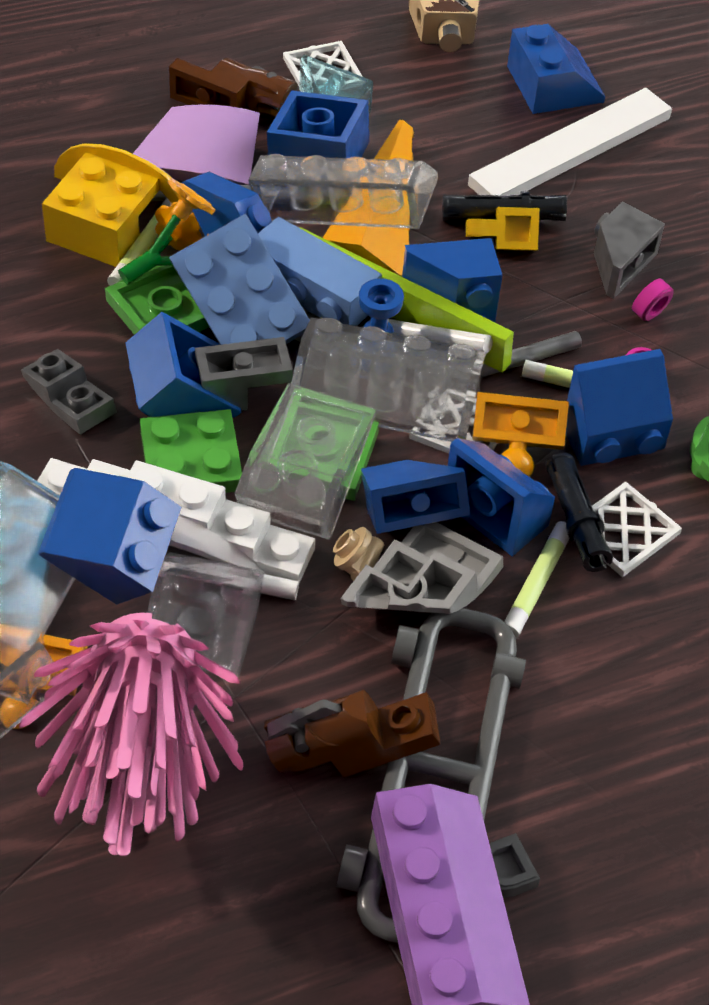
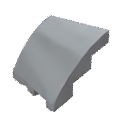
M437 522L414 526L402 542L394 539L373 568L365 565L341 597V604L347 607L451 614L466 607L488 587L504 567L503 556Z

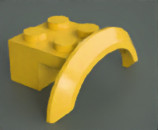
M79 144L70 147L59 156L54 166V177L61 179V182L42 203L46 241L116 267L140 235L139 215L159 190L167 197L171 204L179 200L176 192L167 183L172 177L150 161L122 149L102 144Z

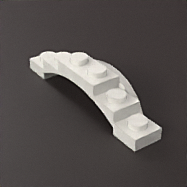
M50 458L31 491L32 497H49L59 500L69 471L74 468L145 481L182 507L169 543L170 546L233 568L299 581V583L315 550V538L270 525V512L227 500L225 487L137 460L134 462L131 470L95 459H92L86 469Z

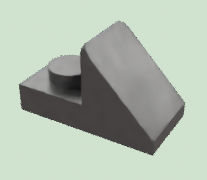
M284 337L195 348V357L202 388L242 410L248 409V388L293 382V368Z

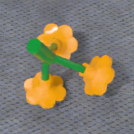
M170 178L167 183L176 192L179 200L173 202L170 206L161 205L156 210L155 217L158 223L155 226V230L159 237L148 251L118 270L121 279L128 285L155 266H173L169 258L170 256H161V252L168 245H171L176 250H183L202 239L199 231L201 227L192 211L193 209H200L213 215L216 210L212 207V204L185 184Z

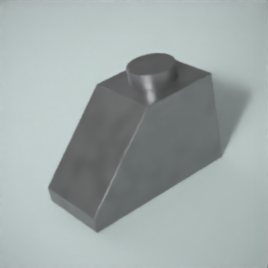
M623 201L610 214L604 213L594 230V234L597 236L594 256L606 295L613 299L658 254L665 223Z

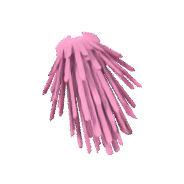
M134 613L122 616L111 623L100 622L90 625L94 630L103 633L78 637L72 640L69 645L75 647L93 645L92 647L44 665L34 673V677H44L68 668L50 680L47 686L52 687L46 691L45 700L22 718L19 728L30 725L83 683L82 689L36 737L35 746L38 749L79 709L48 766V771L39 783L37 793L40 797H45L55 780L63 774L72 754L77 755L54 812V819L60 825L68 806L69 814H71L78 808L80 800L87 798L82 818L87 824L95 825L98 813L103 806L107 780L112 779L103 839L109 844L108 851L110 854L126 856L131 851L133 827L139 825L143 821V817L144 831L148 834L155 831L165 820L167 773L168 811L173 814L175 841L178 842L185 835L183 805L187 823L189 825L196 824L199 817L195 801L199 796V787L207 791L201 758L211 781L216 782L219 778L218 768L193 711L195 704L232 763L240 771L243 769V760L237 751V740L211 706L212 704L224 719L234 722L231 711L225 705L227 704L232 707V698L200 666L230 683L240 684V681L233 672L196 652V650L203 651L209 650V648L202 642L191 639L185 629L178 623L170 625L163 621L152 619V613Z

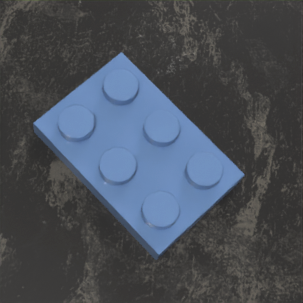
M246 213L169 257L220 345L284 337L287 344L313 329V324Z

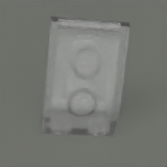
M288 383L250 451L234 493L237 502L270 512V521L330 540L375 419L376 409Z

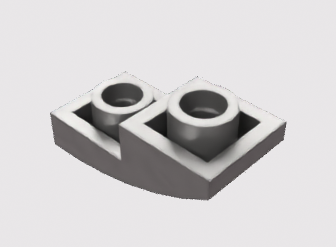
M59 349L42 355L37 361L21 369L23 377L54 413L79 434L84 433L117 413L114 399L87 381L84 367Z

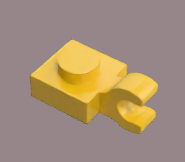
M497 207L496 220H466V237H495V250L537 251L540 208Z

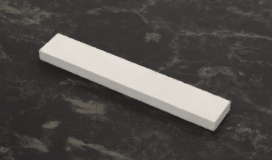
M644 88L469 174L468 186L478 195H520V191H528L670 119L672 108L650 90Z

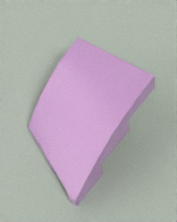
M200 104L171 107L133 154L150 161L168 173L173 179L185 181L210 171L238 185H250L260 113L222 105Z

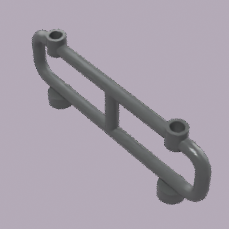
M465 608L451 614L430 613L425 617L420 629L399 625L391 664L410 668L403 700L426 692L438 635L444 627L456 626L486 633L492 636L497 643L474 764L425 752H418L388 763L382 791L404 788L408 770L468 784V794L478 796L483 820H485L510 687L520 689L526 659L516 657V637L511 627L500 618ZM372 829L368 849L346 844L336 888L357 892V912L362 924L373 935L386 941L398 943L393 919L385 916L378 906L384 876L374 830Z

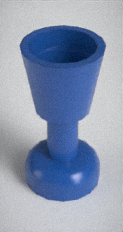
M384 278L373 279L363 284L359 291L360 308L371 319L364 325L355 351V360L360 367L372 372L387 371L398 360L394 330L388 319L401 311L404 303V293L402 288L392 280Z

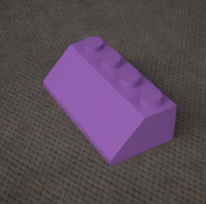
M434 784L376 792L371 821L411 1004L530 1005L478 796Z

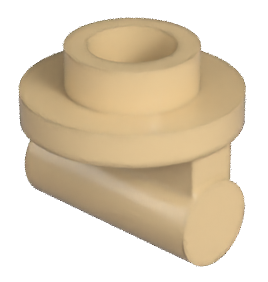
M360 527L355 531L349 529L338 538L333 547V552L336 554L334 565L340 570H345L349 573L354 581L365 565L372 568L376 565L384 548V542L372 536L371 532L365 527Z

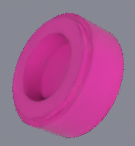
M661 278L654 280L636 297L632 305V311L643 321L655 318L670 303L673 297V288Z

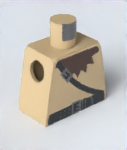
M409 0V11L421 42L425 44H439L441 49L446 52H454L462 44L474 42L479 0Z

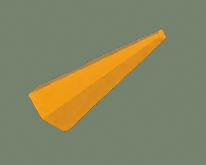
M404 120L397 122L323 236L324 239L401 277L405 245H409V228H411V165H413L412 138H414L413 127Z

